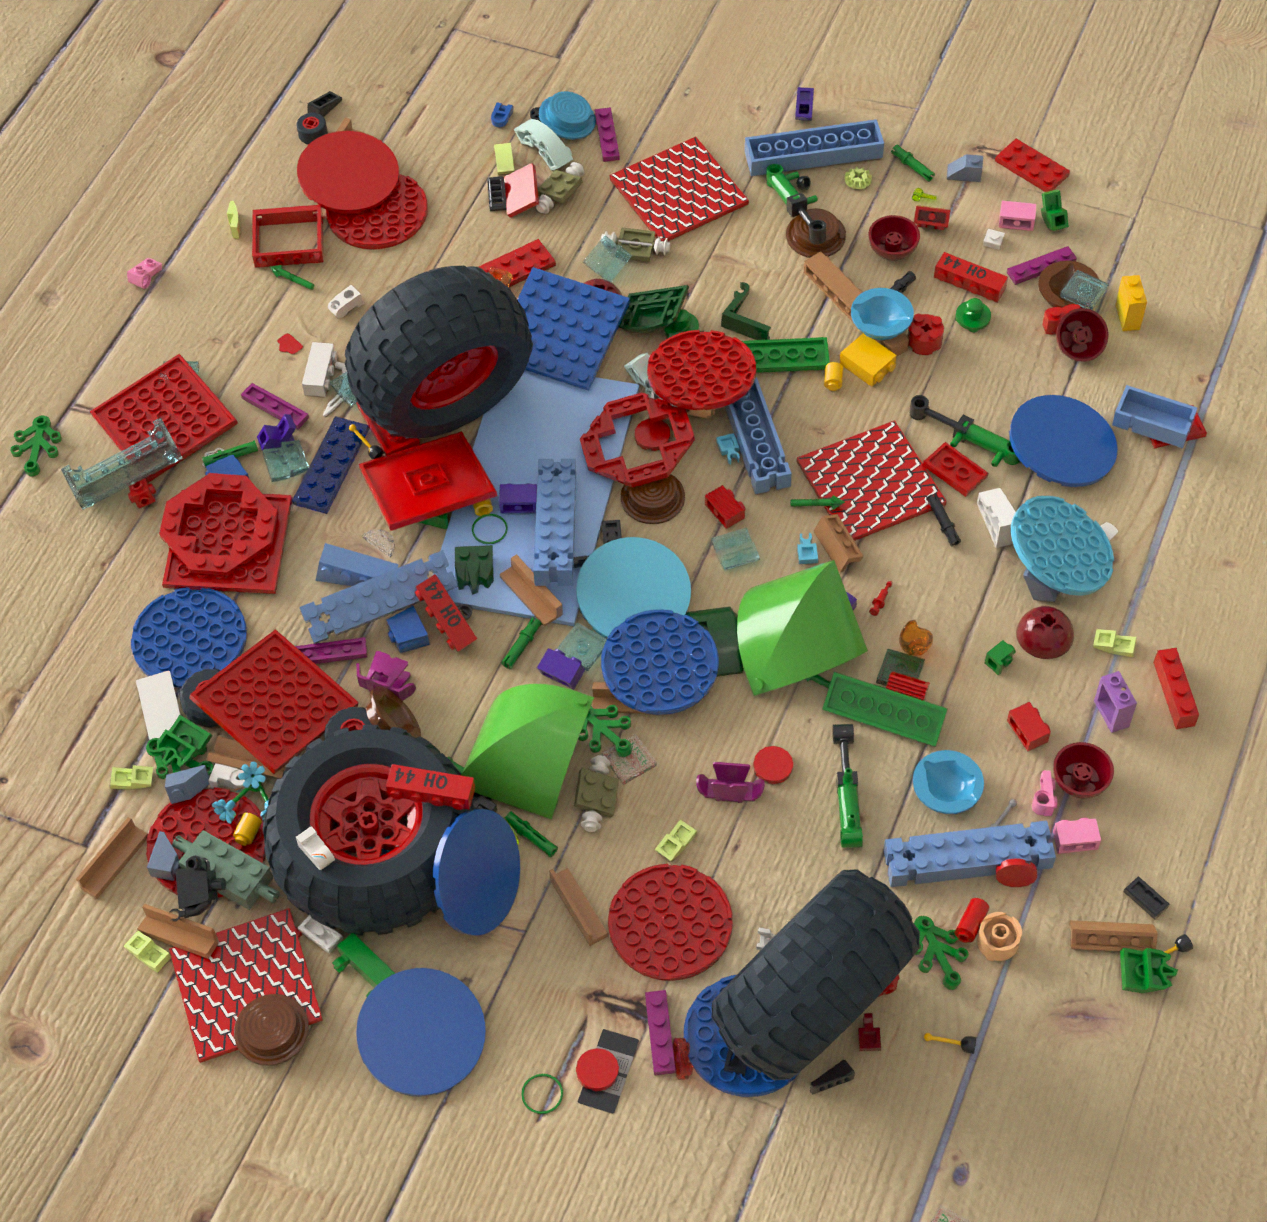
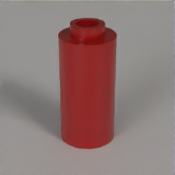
M972 898L955 930V935L961 942L971 943L975 940L980 925L990 909L988 903L983 899Z

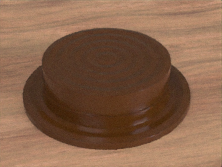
M813 208L805 210L812 220H822L826 223V241L822 244H813L809 241V226L800 214L788 224L786 240L792 250L804 257L810 258L819 252L829 257L837 253L843 247L846 240V230L842 222L834 214L824 209Z
M1059 261L1050 264L1042 271L1038 281L1041 295L1052 307L1063 308L1070 304L1080 305V308L1087 307L1097 299L1101 289L1097 274L1090 267L1076 261Z
M670 474L668 478L633 488L623 485L620 499L624 511L634 520L645 524H660L673 519L680 513L685 503V491L681 482Z
M376 686L371 690V702L366 706V713L372 725H378L381 730H390L392 727L407 730L415 738L421 736V730L415 716L398 696L382 686Z
M268 994L258 997L249 1004L247 1003L240 1012L234 1027L235 1043L241 1054L255 1064L263 1066L282 1064L293 1058L304 1046L309 1032L308 1017L303 1007L291 997L281 994Z

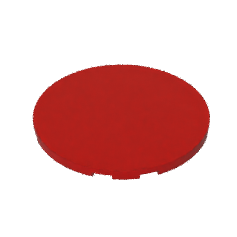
M337 131L315 139L303 150L297 164V178L306 197L321 205V208L337 213L354 214L380 206L384 200L393 194L399 180V166L392 150L376 137L357 131Z
M399 174L395 191L380 206L354 214L326 210V217L331 231L343 242L362 249H385L407 241L421 229L427 217L428 204L426 194L418 185V182L409 176Z
M692 330L676 334L659 344V347L649 357L647 376L653 391L664 401L689 410H712L736 402L751 389L756 378V361L747 345L736 337L732 338L726 336L723 332L714 330L710 332Z
M215 787L214 789L202 790L189 800L173 804L170 802L157 815V819L148 832L146 840L147 860L149 862L159 831L164 832L172 845L174 839L178 841L176 839L178 835L193 843L202 830L263 863L266 854L263 835L264 821L260 815L261 811L249 798L243 796L232 809L236 813L233 821L228 823L226 820H220L219 816L221 814L215 813V808L212 804L220 799L227 803L233 800L238 793L232 792L230 789ZM251 813L259 817L262 823L252 844L243 846L235 841L233 834L243 814ZM174 848L180 860L185 853ZM176 877L174 881L156 878L167 890L178 895ZM217 892L218 898L223 897V895Z
M669 864L654 865L642 869L629 877L622 884L616 895H614L608 916L610 939L619 957L636 972L653 979L665 981L691 978L713 966L725 952L731 938L733 926L731 906L723 889L710 876H706L696 868L682 864L681 866Z

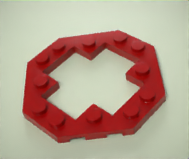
M643 392L607 402L603 407L602 413L596 416L590 424V429L580 438L589 471L632 488L668 478L695 441L686 409L674 407L659 398H650L648 394ZM646 410L648 411L651 423L669 418L676 441L658 445L662 456L661 460L630 469L626 468L623 456L605 461L599 438L616 434L612 420Z
M209 473L166 501L159 535L178 559L185 564L190 573L229 576L235 572L234 569L242 564L245 565L254 559L256 554L272 546L278 512L247 476ZM207 493L242 495L241 511L258 512L252 541L233 540L230 556L195 553L197 537L180 535L186 507L204 508Z

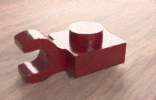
M864 1013V1028H858L859 1051H881L880 1027H873V1013Z

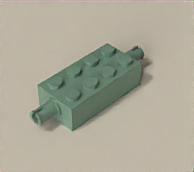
M202 830L193 843L182 838L180 835L176 836L178 841L173 840L172 847L185 853L179 861L181 869H187L186 860L191 856L196 855L208 859L210 870L216 872V878H224L226 880V889L217 892L244 908L250 910L260 896L271 903L276 902L274 897L276 899L279 898L280 892L268 886L273 879L270 867Z

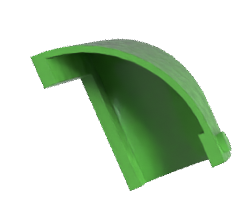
M834 560L754 586L744 594L741 600L737 618L738 644L743 667L754 696L812 677L848 662L868 651Z
M548 684L519 685L502 692L491 704L461 776L474 778L475 793L552 820L570 760L594 697L568 688Z

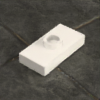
M311 915L298 927L301 933L329 954L343 940L341 934L311 918Z

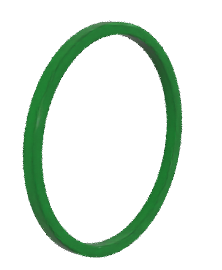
M496 514L482 515L472 525L474 538L483 544L500 542L508 531L506 521ZM493 516L504 522L506 530L500 539L493 542H485L476 537L474 526L484 517Z
M537 1074L525 1082L521 1094L522 1101L530 1111L537 1114H547L554 1111L560 1105L563 1098V1089L555 1077L549 1074ZM549 1077L556 1081L560 1087V1100L550 1110H533L524 1100L525 1087L534 1078Z

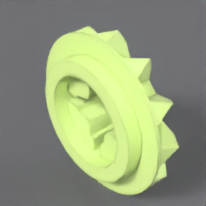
M857 166L855 169L850 168L845 174V183L853 189H864L872 181V175H870L869 170L865 171L864 167L858 169Z

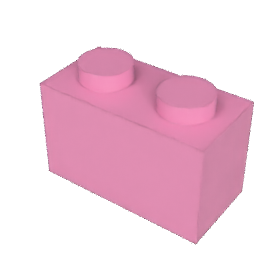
M1002 201L999 228L1033 231L1036 204Z
M1081 818L1077 821L1061 820L1055 823L1053 835L1058 854L1098 850L1101 837L1096 819Z

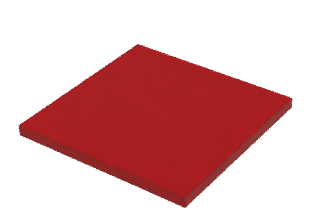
M462 431L358 464L390 531L497 497L496 489Z

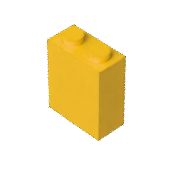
M1140 275L1122 276L1115 305L1122 331L1140 330L1147 300Z
M863 333L840 353L839 363L872 387L877 382H881L888 372H892L895 369L897 355Z

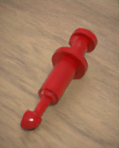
M888 581L885 589H882L878 597L873 599L872 604L874 607L869 610L871 615L877 616L880 611L879 609L884 608V600L888 595V588L892 587V581Z

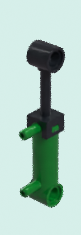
M769 165L766 169L767 185L774 188L787 205V212L791 217L801 215L809 226V241L813 244L824 243L826 241V223L822 220H812L805 211L807 210V205L818 201L817 196L814 195L806 198L803 193H798L790 180L799 177L797 171L785 175L781 165Z
M916 395L911 399L909 411L911 418L923 420L929 416L954 428L953 440L950 442L952 447H957L959 442L964 443L966 440L996 454L991 462L993 467H997L1002 459L1009 465H1016L1020 462L1011 446L1010 440L974 424V419L963 414L957 422L931 410L927 397Z
M833 724V744L840 745L842 772H837L836 777L841 848H860L863 846V834L860 823L857 771H852L850 768L848 744H854L853 724Z

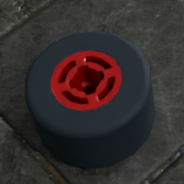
M307 113L297 120L298 136L305 144H310L315 139L328 134L325 118L318 113Z

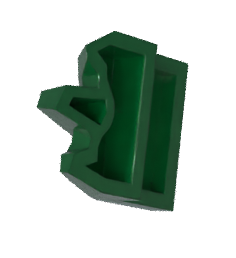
M493 545L455 547V577L458 590H462L468 585L473 595L478 593L479 585H483L485 588L491 586L494 581Z

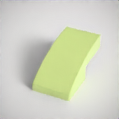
M511 143L494 145L498 175L513 173L514 164Z
M230 201L227 217L232 237L240 239L241 224L234 201Z
M1096 629L1093 647L1116 655L1134 657L1137 640L1136 637L1117 635L1116 631Z
M133 765L132 769L112 767L110 789L151 787L153 767Z
M680 820L671 833L665 835L655 851L672 862L692 841L697 831Z
M139 931L124 945L125 949L157 973L171 959L169 952L157 946L152 939Z

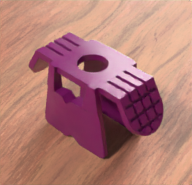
M376 651L367 677L361 675L360 663H356L359 686L368 689L370 692L374 687L382 686L392 691L403 701L416 690L414 683H408L403 686L411 676L410 672L404 671L408 666V662L397 657L391 658L389 654Z
M713 762L717 779H708L704 774H699L696 778L698 791L705 798H715L716 801L754 802L762 795L765 787L764 780L760 778L754 782H745L750 770L749 764Z

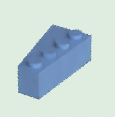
M325 543L315 581L354 586L398 568L399 564Z

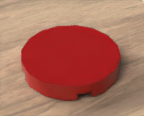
M649 418L641 421L635 428V441L642 449L657 451L659 450L658 445L669 443L670 428L662 420L651 423Z
M765 747L755 755L753 762L754 773L758 778L763 779L769 784L782 783L792 773V757L782 747Z
M1008 859L1001 862V866L996 867V879L999 883L1009 887L1029 886L1037 879V867L1032 862L1030 864L1026 863L1024 859Z
M595 1048L586 1051L580 1056L576 1065V1074L583 1087L592 1089V1091H602L615 1083L619 1074L617 1059L611 1052L606 1049Z

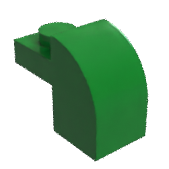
M1060 190L1042 193L1043 208H1041V213L1047 228L1052 231L1068 228L1067 210L1062 208Z

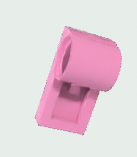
M151 258L145 259L127 271L128 282L146 289L150 285L151 277L162 270V263Z
M1042 771L1040 778L1041 790L1037 791L1034 795L1032 810L1038 815L1052 816L1054 808H1057V796H1053L1055 779L1051 778V771ZM1038 801H1044L1046 804H1041Z

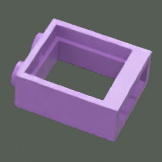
M1119 671L1102 676L1094 699L1098 710L1111 733L1130 727L1137 705L1135 698Z

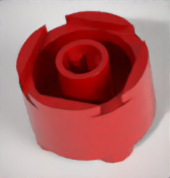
M918 313L914 315L907 334L909 339L908 346L913 349V352L919 355H931L934 351H938L941 348L944 335L942 319L939 316Z

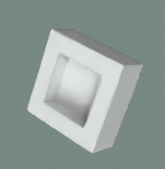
M988 229L983 246L1000 250L1005 233Z

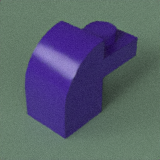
M797 87L795 120L812 121L814 88Z
M284 414L277 426L264 425L257 436L262 451L275 452L288 448L294 443L295 440L292 434L295 432L296 426L290 414Z

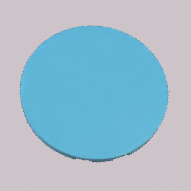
M1055 496L1033 497L1018 508L1011 522L1012 542L1022 563L1042 583L1065 594L1083 596L1101 589L1112 575L1114 561L1110 541L1102 527L1096 520L1093 521L1087 516V512L1076 504L1071 505L1065 502L1063 498Z
M626 537L605 543L586 559L578 575L576 595L578 606L584 619L593 627V630L606 638L626 618L640 612L664 609L685 615L691 598V583L685 566L669 548L650 539Z

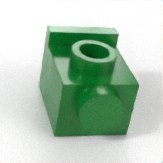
M1002 640L986 653L984 663L997 675H1000L1002 667L1009 666L1013 661L1012 657L1016 650L1011 644H1007Z

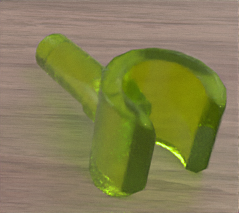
M916 188L912 196L914 201H920L921 197L933 200L937 198L935 195L924 193L921 188Z

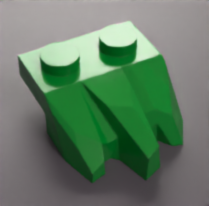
M179 715L169 731L165 729L158 739L156 752H166L162 760L165 766H169L177 760V765L181 768L204 750L213 735Z
M1129 948L1120 950L1122 990L1149 993L1173 986L1168 979L1175 977L1178 969L1166 964L1170 960L1171 955L1151 948H1146L1144 951Z

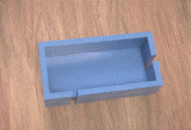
M1126 385L1115 411L1112 426L1125 430L1131 428V432L1183 448L1194 422L1197 407Z

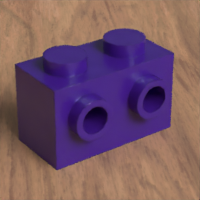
M500 484V513H536L537 484Z
M548 648L537 669L542 675L574 690L585 672L581 664L582 661L573 656L571 659L566 657V654L559 649L552 650Z

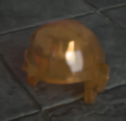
M916 620L907 622L901 630L899 644L901 649L909 655L922 656L933 643L932 633L927 629L918 627Z

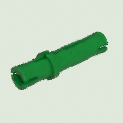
M898 144L892 148L894 150H891V154L899 158L902 164L908 165L926 179L927 182L933 179L932 176H935V173L915 159L911 152H906Z
M253 440L252 442L224 451L218 450L215 454L202 457L206 468L207 465L217 460L224 459L230 455L238 458L257 452L258 448L255 440Z
M532 617L527 626L520 631L519 638L501 662L505 668L512 669L529 642L533 641V636L542 625L540 620Z
M512 811L505 816L504 819L517 831L516 833L519 836L527 838L549 857H552L557 852L558 846L532 828L528 821H523Z

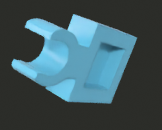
M734 433L716 437L721 455H727L728 463L731 465V458H736L739 463V445Z
M801 533L799 538L800 544H797L799 564L818 563L816 543L811 544L812 534L809 533V538L804 539Z

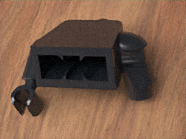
M196 855L191 856L186 860L187 869H176L179 909H171L169 913L177 912L178 918L171 919L170 921L177 922L180 917L189 918L201 915L211 906L212 901L217 900V891L226 889V880L224 878H216V872L210 870L208 859Z

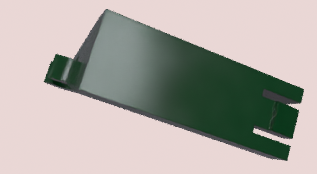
M740 282V288L744 292L734 291V299L722 313L721 327L755 340H770V326L737 314L744 300L749 295L750 286L747 283Z

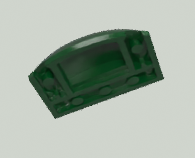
M683 285L629 293L630 303L619 328L633 333H651L668 327L678 318L689 286Z
M729 606L686 612L685 615L698 621V624L710 633L716 644L719 656L717 677L743 673L744 668L737 634L738 615Z

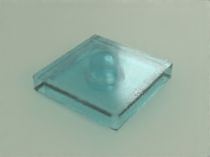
M1077 270L1062 290L1060 297L1093 310L1108 289L1109 284Z
M576 623L557 649L564 652L565 656L570 659L573 656L582 661L581 664L584 669L589 671L602 654V649L607 639Z

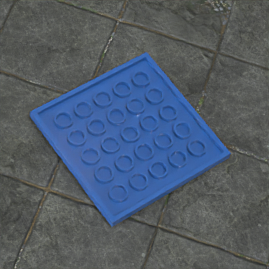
M533 267L517 299L525 310L533 343V349L525 370L589 391L629 306L630 298Z

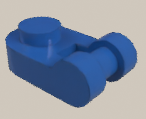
M497 102L491 115L492 125L504 127L513 114L514 106L510 104L506 106Z

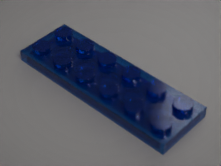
M337 416L334 417L292 500L293 505L328 514L363 443L354 432L349 430V426L354 424L358 432L365 438L369 431V425Z

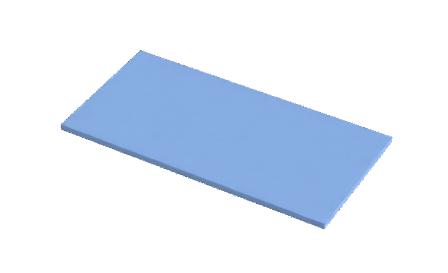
M525 370L513 389L498 404L483 414L473 451L497 491V497L490 498L493 506L490 514L501 516L507 523L508 531L504 539L498 543H480L472 534V525L480 517L475 514L473 504L452 512L440 550L444 551L449 566L446 567L447 573L452 571L455 577V547L493 545L494 581L489 588L479 585L478 593L473 595L468 585L462 590H458L457 587L448 591L456 606L467 604L472 609L529 619L534 617L536 619L532 612L500 578V573L511 567V557L516 554L533 572L536 513H500L499 489L500 484H537L538 459H553L554 462H561V459L576 458L574 557L588 556L595 551L614 480L588 470L580 438L583 434L587 433L590 429V424L597 415L599 416L602 413L603 407L607 402L638 394L639 384L595 377L588 391ZM632 415L612 420L616 434L599 438L605 461L621 456ZM493 516L480 519L474 526L476 537L485 542H493L500 539L506 530L504 522ZM581 567L573 568V586H558L557 582H550V586H546L562 603L563 615L551 623L575 626L579 611L576 587Z

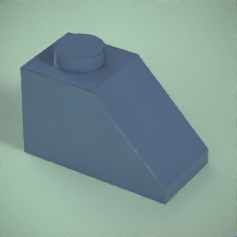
M966 154L948 164L947 180L981 182L983 156Z
M1026 568L1023 577L1033 600L1055 602L1060 592L1042 583Z
M205 765L166 775L165 789L171 804L189 800L209 785L208 780L210 777Z
M159 831L147 869L151 877L174 881L176 869H181L179 865L180 860L164 832Z

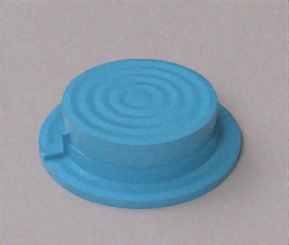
M568 91L558 92L545 99L539 108L540 121L548 126L558 137L572 140L581 139L591 134L596 124L594 111H592L588 101L579 94Z
M874 288L861 293L854 300L851 307V318L855 326L866 336L875 340H889L905 332L910 327L914 317L913 306L909 299L902 293L888 288Z
M941 750L925 756L918 763L913 774V787L919 800L928 808L943 814H957L969 810L979 801L984 789V778L979 766L967 755L957 751Z

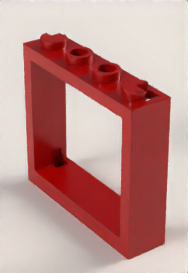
M321 205L253 210L252 258L255 268L323 263V213ZM317 222V249L260 253V226Z

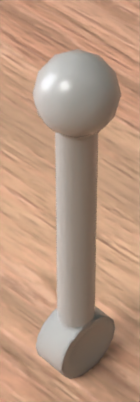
M1015 799L1009 801L1008 807L990 827L998 826L1010 809L1017 805Z

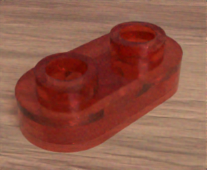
M674 1038L675 1071L678 1080H688L689 1075H692L693 1072L692 1063L689 1062L688 1058L690 1045L689 1042H686L685 1038Z

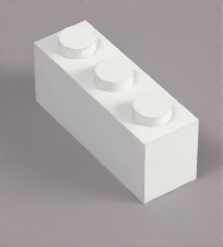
M312 342L302 381L304 395L326 397L327 390H330L331 387L330 377L334 375L333 364L337 362L338 358L334 344Z

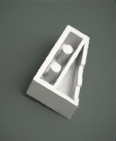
M1001 488L979 493L977 505L995 547L999 548L1013 544L1011 522L1015 510L1006 495L1002 492Z

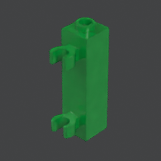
M351 933L337 946L341 956L336 958L332 964L338 973L344 971L347 965L350 964L374 988L384 979L395 974L354 933Z

